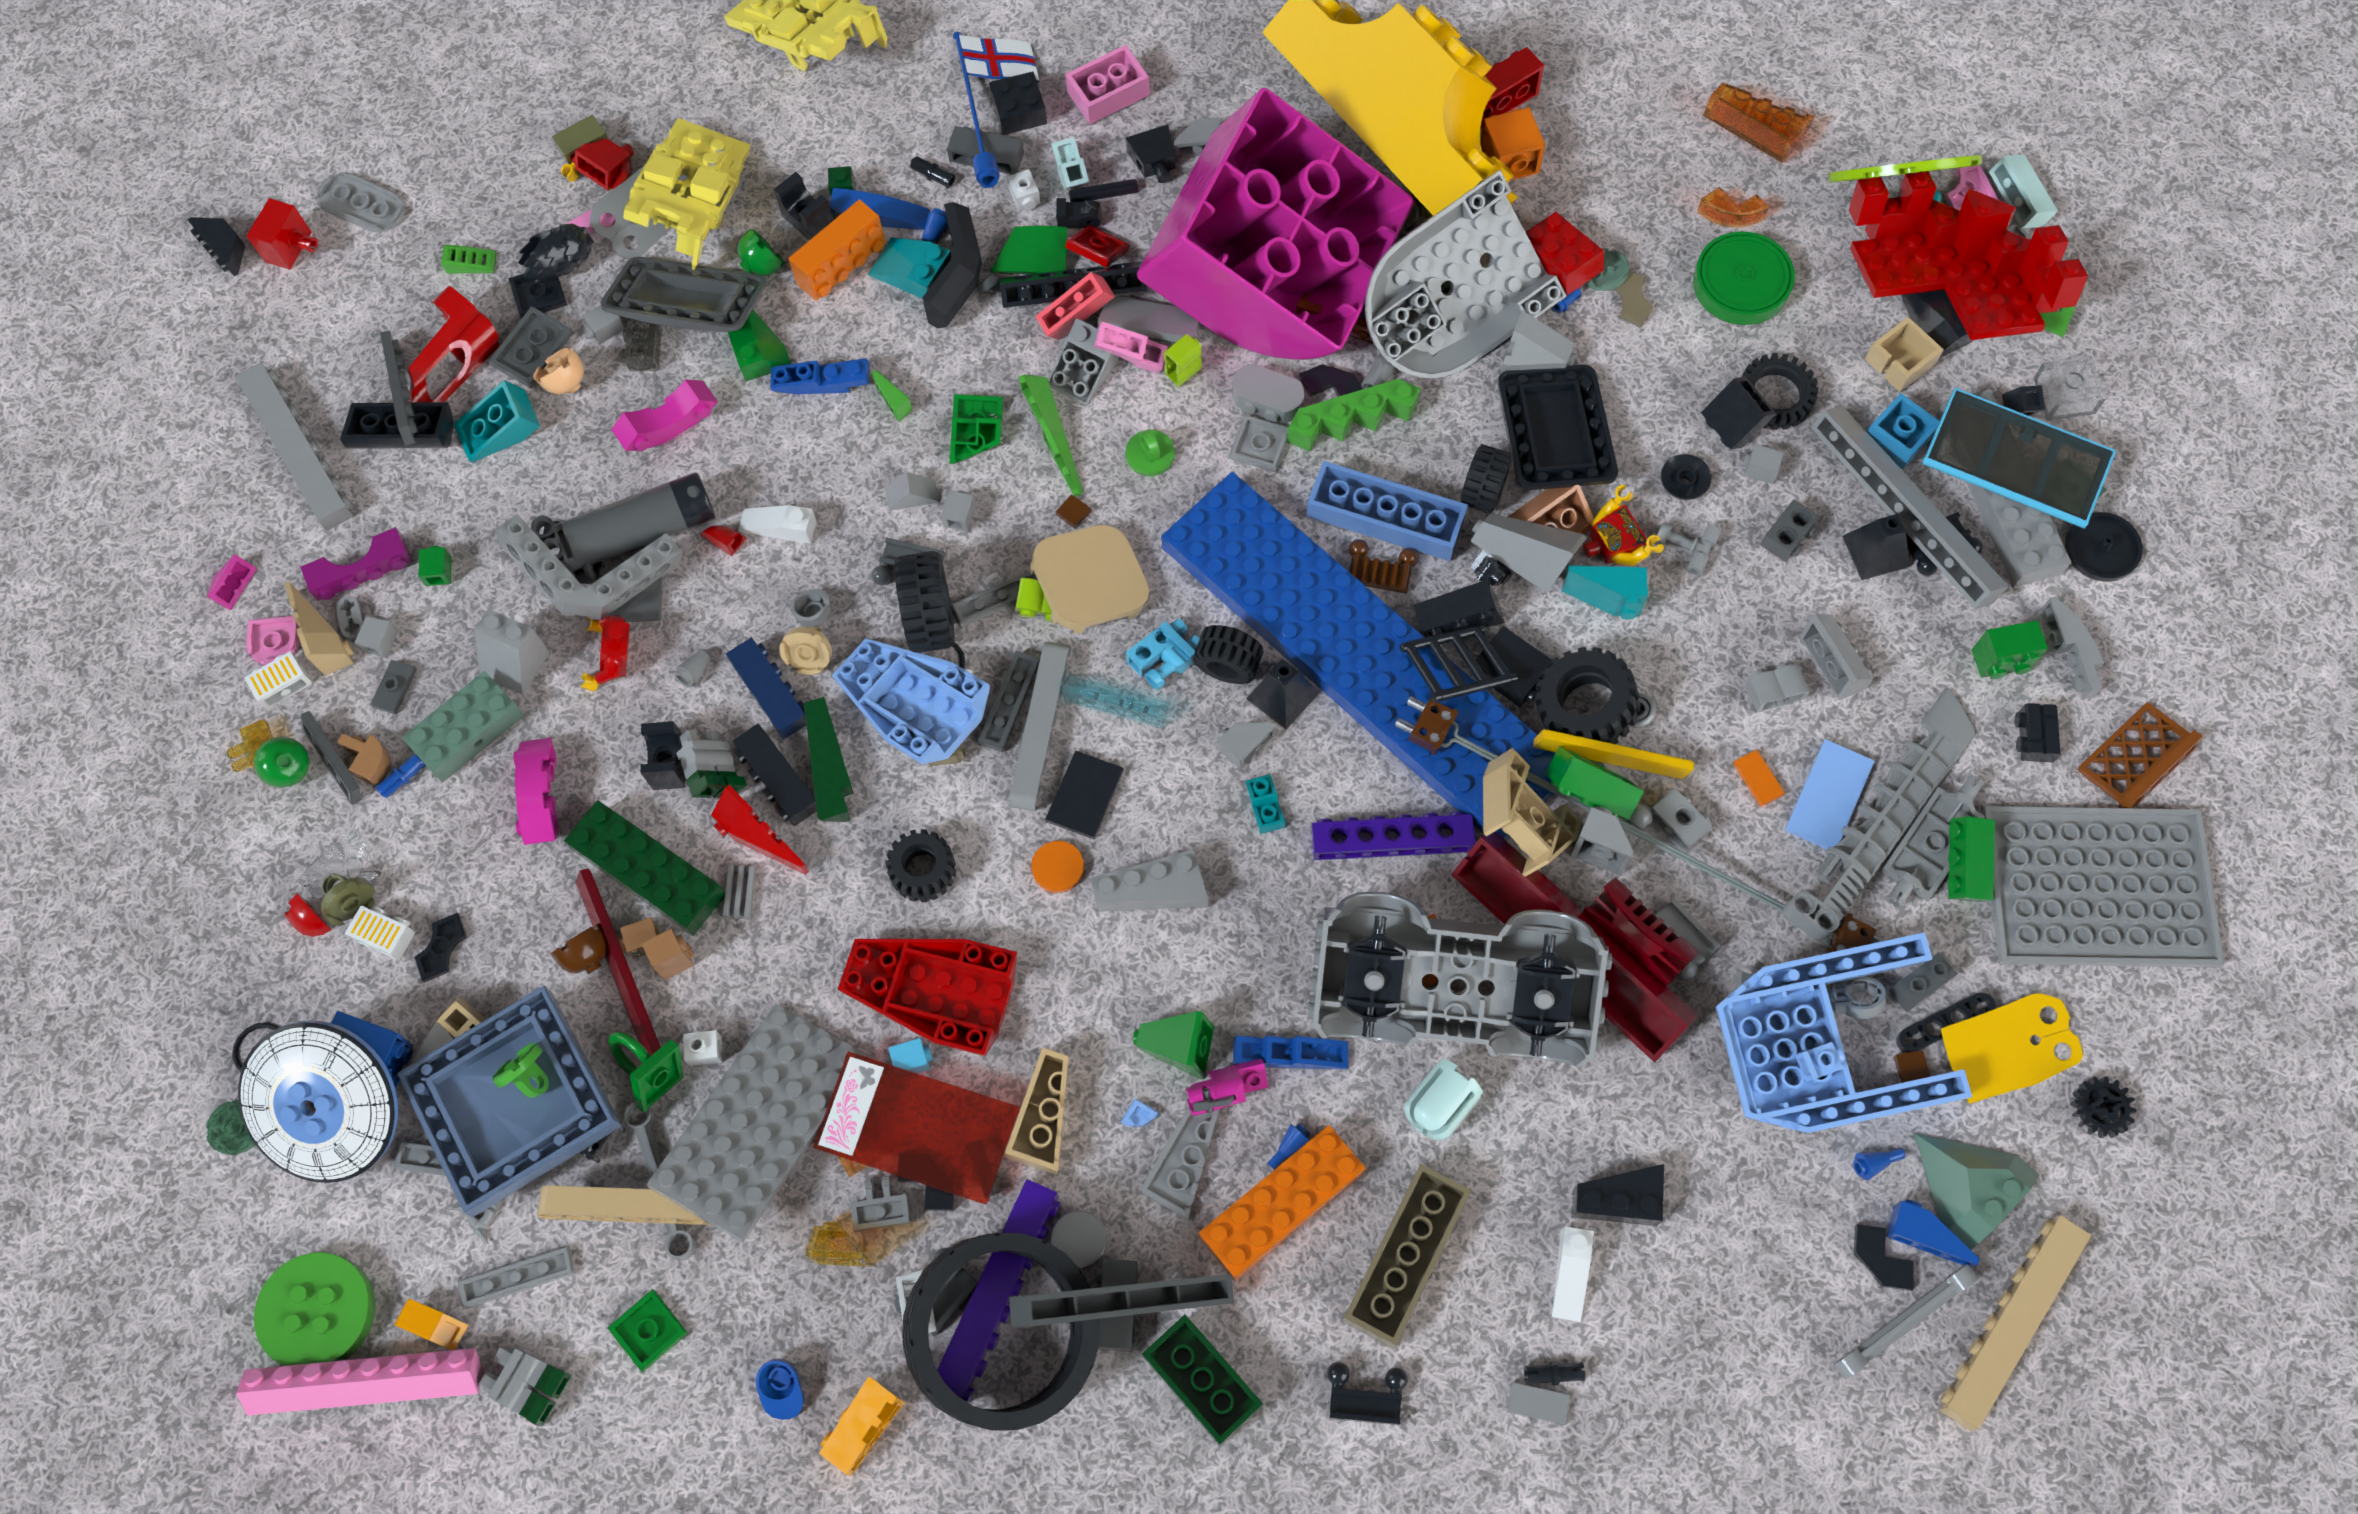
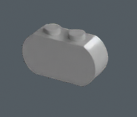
M1255 364L1241 367L1233 377V400L1237 407L1247 414L1256 413L1262 415L1267 421L1273 423L1277 421L1288 423L1293 420L1298 409L1304 406V388L1298 379Z

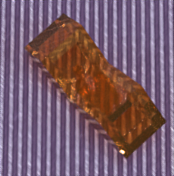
M1718 187L1701 198L1697 212L1715 224L1741 228L1752 226L1765 220L1769 206L1757 194L1738 206L1721 187Z

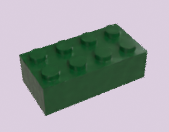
M1185 1314L1142 1353L1144 1360L1219 1447L1231 1438L1264 1405Z

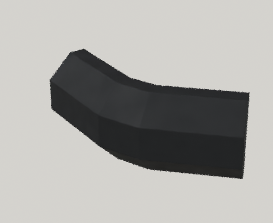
M955 202L944 204L953 243L951 260L922 298L928 324L936 328H945L949 325L976 289L982 267L970 209Z

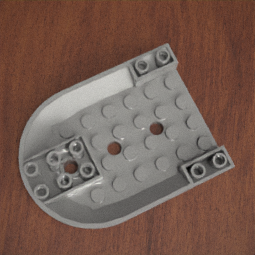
M1501 170L1490 175L1396 242L1382 256L1372 273L1365 299V315L1370 337L1384 359L1393 367L1406 374L1420 378H1441L1458 373L1511 337L1522 311L1537 318L1566 297L1558 278L1555 275L1547 274L1507 199L1506 195L1512 191ZM1484 253H1487L1489 262L1485 267H1482L1480 258ZM1448 281L1450 283V291L1444 295L1441 292V285L1443 282ZM1410 310V311H1411V318H1410V320H1409L1408 322H1406L1407 319L1409 318V312H1408V311Z

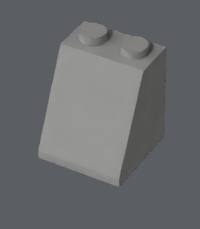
M491 609L486 611L475 628L479 675L485 671L496 683L524 695L550 653L534 629Z

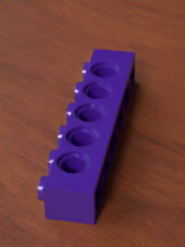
M1453 812L1447 816L1428 813L1424 814L1423 817H1412L1411 815L1404 814L1390 819H1385L1384 816H1373L1370 820H1359L1356 817L1345 818L1343 821L1320 819L1317 822H1313L1311 828L1313 861L1468 853L1475 845L1472 814L1465 815L1464 812ZM1448 829L1452 835L1448 837L1442 836L1439 830ZM1415 830H1421L1425 833L1426 836L1423 838H1417L1412 834V832ZM1393 831L1399 837L1397 839H1389L1386 833ZM1361 833H1369L1372 839L1364 841L1359 835ZM1336 834H1341L1346 840L1336 842L1332 837Z

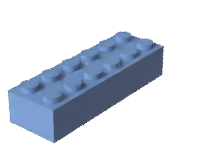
M1323 461L1307 502L1306 517L1451 561L1465 521L1468 504Z

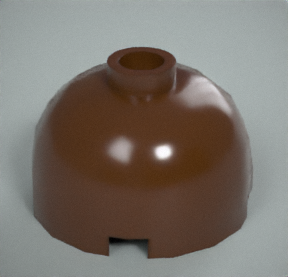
M595 924L593 927L591 926L567 941L562 948L558 947L551 953V956L568 973L577 974L586 971L587 974H590L602 966L599 961L606 955V940L598 924Z

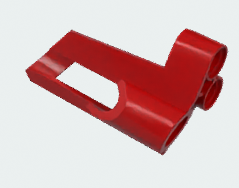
M447 286L432 302L443 313L442 317L447 320L446 323L408 368L411 379L410 402H445L500 346L496 329L489 319L482 313H479L470 301L451 286ZM451 352L464 366L457 376L432 400L427 391L426 376Z

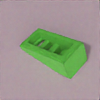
M444 245L441 264L447 274L494 273L496 251L458 245ZM473 257H476L475 264H472ZM483 257H486L485 265H482Z
M874 370L872 376L876 388L896 420H902L912 411L909 397L880 372Z

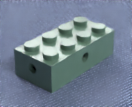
M483 671L401 738L443 783L524 717V714L495 681Z

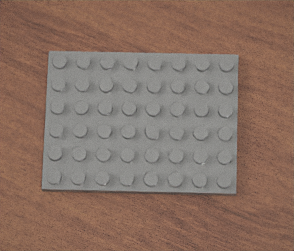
M1985 806L1982 809V815L1985 816V819L1995 820L1992 908L1999 964L2220 968L2224 965L2201 809Z

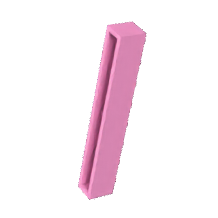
M471 1348L247 1369L243 1372L236 1394L247 1416L472 1395L479 1393V1382L483 1376V1367L476 1349Z

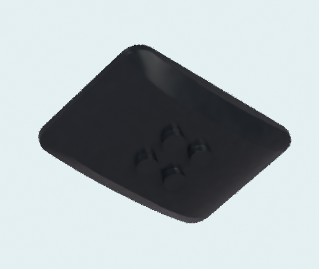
M1581 364L1569 365L1566 368L1509 370L1500 374L1498 377V388L1513 467L1520 487L1526 490L1566 488L1574 485H1603L1616 481L1618 466L1598 378L1594 368Z

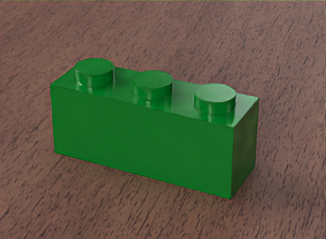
M1968 816L1950 819L1948 899L1970 902L1993 901L1995 820Z

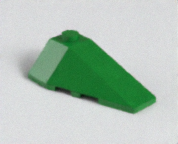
M753 309L739 330L728 332L737 362L746 382L771 374V367L791 364L785 345Z

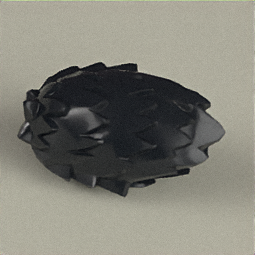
M573 223L560 224L558 227L530 237L529 242L520 250L522 256L518 263L527 267L524 273L525 278L536 279V283L552 281L563 275L570 274L575 267H579L588 258L594 240L588 234L587 227H580Z

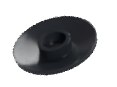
M1689 454L1673 456L1666 461L1661 470V483L1664 489L1670 495L1682 500H1693L1701 497L1709 489L1712 480L1711 471L1707 464L1700 458ZM1686 478L1689 483H1684L1680 479Z

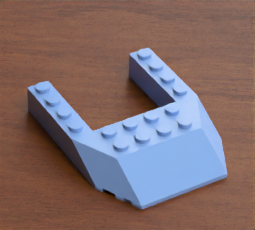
M1925 932L1762 967L1715 1006L1744 1117L1804 1133H1811L1972 1097L1965 1070L1855 1093L1826 984L1914 966L1933 960ZM1833 1042L1834 1047L1839 1046L1845 1058V1062L1841 1063L1843 1069L1806 1082L1795 1055ZM1822 1055L1821 1062L1824 1065H1827L1828 1062L1826 1060L1825 1055Z

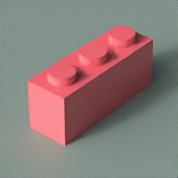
M1090 272L1035 317L1048 337L1060 340L1070 332L1076 318L1085 321L1115 296L1102 276Z

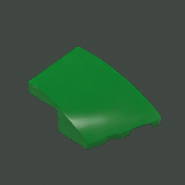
M1014 227L996 262L991 267L990 273L1030 275L1066 270L1067 248L1065 246L1067 242V227Z
M954 394L949 464L958 463L1000 445L1003 397Z

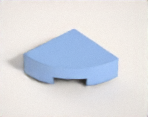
M1135 1098L1121 1123L1130 1127H1141L1152 1122L1159 1112Z

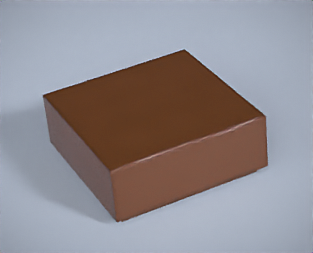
M1071 494L1055 512L1056 516L1076 529L1091 512V508Z
M1923 1050L1897 1054L1893 1057L1901 1083L1931 1077Z

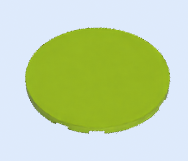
M1982 155L1828 173L1830 183L1978 166L1982 164Z

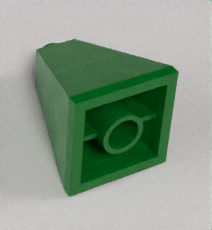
M1195 1011L1140 1024V1028L1134 1032L1133 1044L1141 1051L1199 1079H1204L1215 1026L1203 1012Z

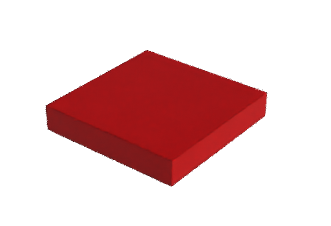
M1089 225L1069 238L1065 248L1107 268L1129 251L1130 245Z

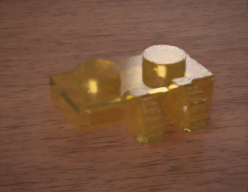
M265 719L239 729L243 742L228 748L226 753L230 759L237 758L248 753V756L232 763L233 772H240L249 767H253L254 770L253 760L255 751L263 742L273 738L269 724Z

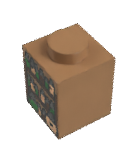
M650 917L621 927L622 937L619 938V943L623 953L627 952L633 959L646 955L641 943L660 934L658 925Z

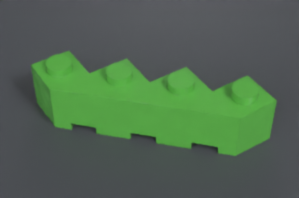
M1395 379L1299 408L1288 427L1287 442L1310 452L1320 432L1343 442L1353 422L1376 431L1386 412L1409 421L1419 402L1420 388L1400 379Z

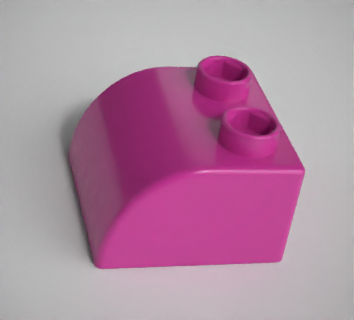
M1261 88L1211 134L1137 271V278L1220 337L1244 349L1282 359L1305 360L1324 357L1344 347L1365 304L1367 288L1372 273L1382 256L1395 244L1414 205V199L1410 194L1267 88ZM1309 293L1306 301L1323 306L1321 314H1311L1307 311H1301L1300 314H1296V305L1299 299H1302L1304 294Z

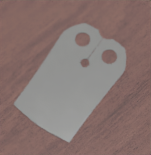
M643 167L624 183L598 200L593 206L590 215V226L600 237L608 238L612 243V249L625 259L641 257L672 228L665 229V225L658 222L657 225H654L652 218L649 220L648 228L631 223L623 218L625 206L629 201L630 190L634 187V183ZM681 174L679 180L685 181L688 176ZM604 213L612 214L615 217V224L611 227H604L600 223L601 215ZM635 236L639 242L637 248L633 250L625 248L623 245L624 238Z

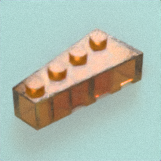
M1724 82L1710 96L1703 114L1704 117L1781 163L1785 161L1807 135L1815 117L1808 113L1806 116L1794 113L1795 109L1786 106L1785 109L1772 104L1773 100L1765 97L1764 99L1754 98L1751 92Z

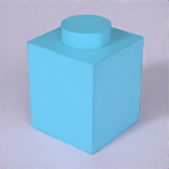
M920 1038L888 1047L894 1072L898 1079L930 1070L928 1062L933 1060L929 1044L924 1046Z

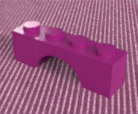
M394 527L373 536L369 551L356 563L336 565L322 557L300 568L309 592L317 601L330 600L341 591L356 589L360 583L365 581L377 580L384 573L391 570H401L408 563L413 562L403 535Z

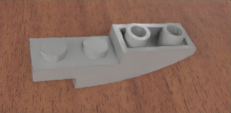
M2051 597L2041 610L2042 620L2048 624L2050 630V644L2055 646L2057 654L2068 652L2067 664L2074 670L2076 676L2075 687L2078 692H2081L2083 699L2094 698L2102 689L2097 670L2104 664L2103 658L2094 639L2079 618L2059 599Z

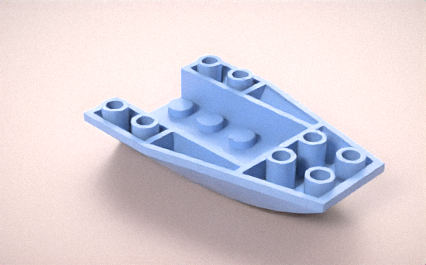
M866 638L832 674V677L883 739L920 764L948 759L982 721L990 690L988 683L953 662Z

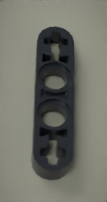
M1977 993L1904 1028L1898 1033L1896 1044L1904 1053L1920 1051L1943 1040L1942 1032L1939 1036H1932L1928 1033L1926 1029L1928 1023H1936L1941 1030L1943 1027L1955 1024L1950 1018L1952 1011L1960 1012L1964 1016V1020L1994 1010L1996 1007L1995 1001L1986 993ZM1978 1001L1987 1004L1984 1010H1977L1973 1014L1969 1010L1976 1006ZM1919 1032L1921 1033L1922 1037L1913 1043L1914 1047L1912 1044H1905L1906 1034L1909 1037H1913Z

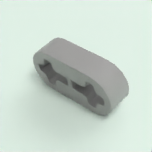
M344 596L336 604L340 631L349 642H355L365 620L361 604L356 598ZM348 604H351L353 606L350 609L352 614L350 616L345 611L347 609ZM351 623H354L357 626L355 634L350 633V631H352Z

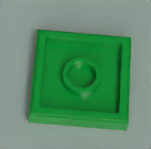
M654 1289L650 1290L607 1327L641 1372L649 1368L688 1334L687 1330Z

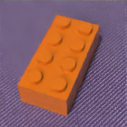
M859 199L788 258L796 284L815 301L820 297L827 296L834 285L845 281L852 270L864 265L866 259L871 254L877 253L883 248L886 241L879 215Z

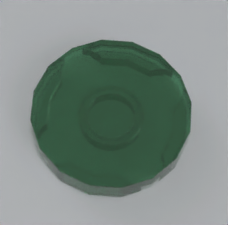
M238 1100L223 1103L212 1112L207 1121L208 1136L206 1135L214 1150L224 1155H239L247 1152L255 1145L244 1125Z

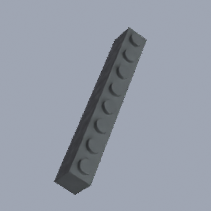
M1231 1274L1009 1297L1011 1326L1012 1328L1232 1304L1234 1303Z

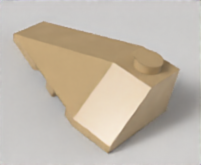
M290 581L285 583L290 605L296 612L293 613V618L299 626L296 630L305 656L325 676L353 664L351 655L354 654V649L349 640L344 641Z

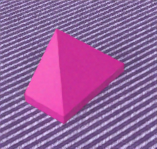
M234 554L213 577L207 597L226 609L231 610L257 568Z

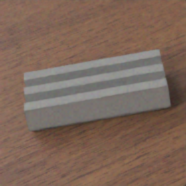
M728 865L723 909L724 919H751L756 875L755 866L745 867L739 865V867H734V865ZM738 873L734 913H731L734 875ZM744 873H748L745 912L740 913Z

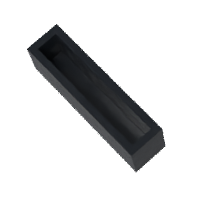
M759 723L733 740L737 748L733 751L741 764L745 762L749 764L751 769L748 770V773L756 784L761 781L766 787L762 791L770 803L774 801L778 803L780 808L777 809V812L785 823L790 820L796 826L817 811L814 796Z

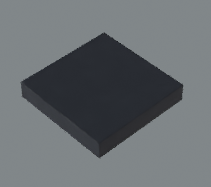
M524 273L508 278L521 319L531 306L543 313L567 306L559 278L544 283H536V279H527L524 277Z

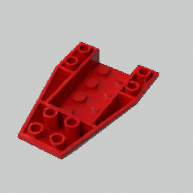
M854 939L837 990L932 1043L986 1056L998 1038L1013 990L1018 953L968 939Z

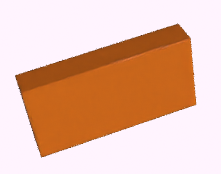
M1758 750L1733 762L1734 767L1760 807L1784 796L1785 792Z

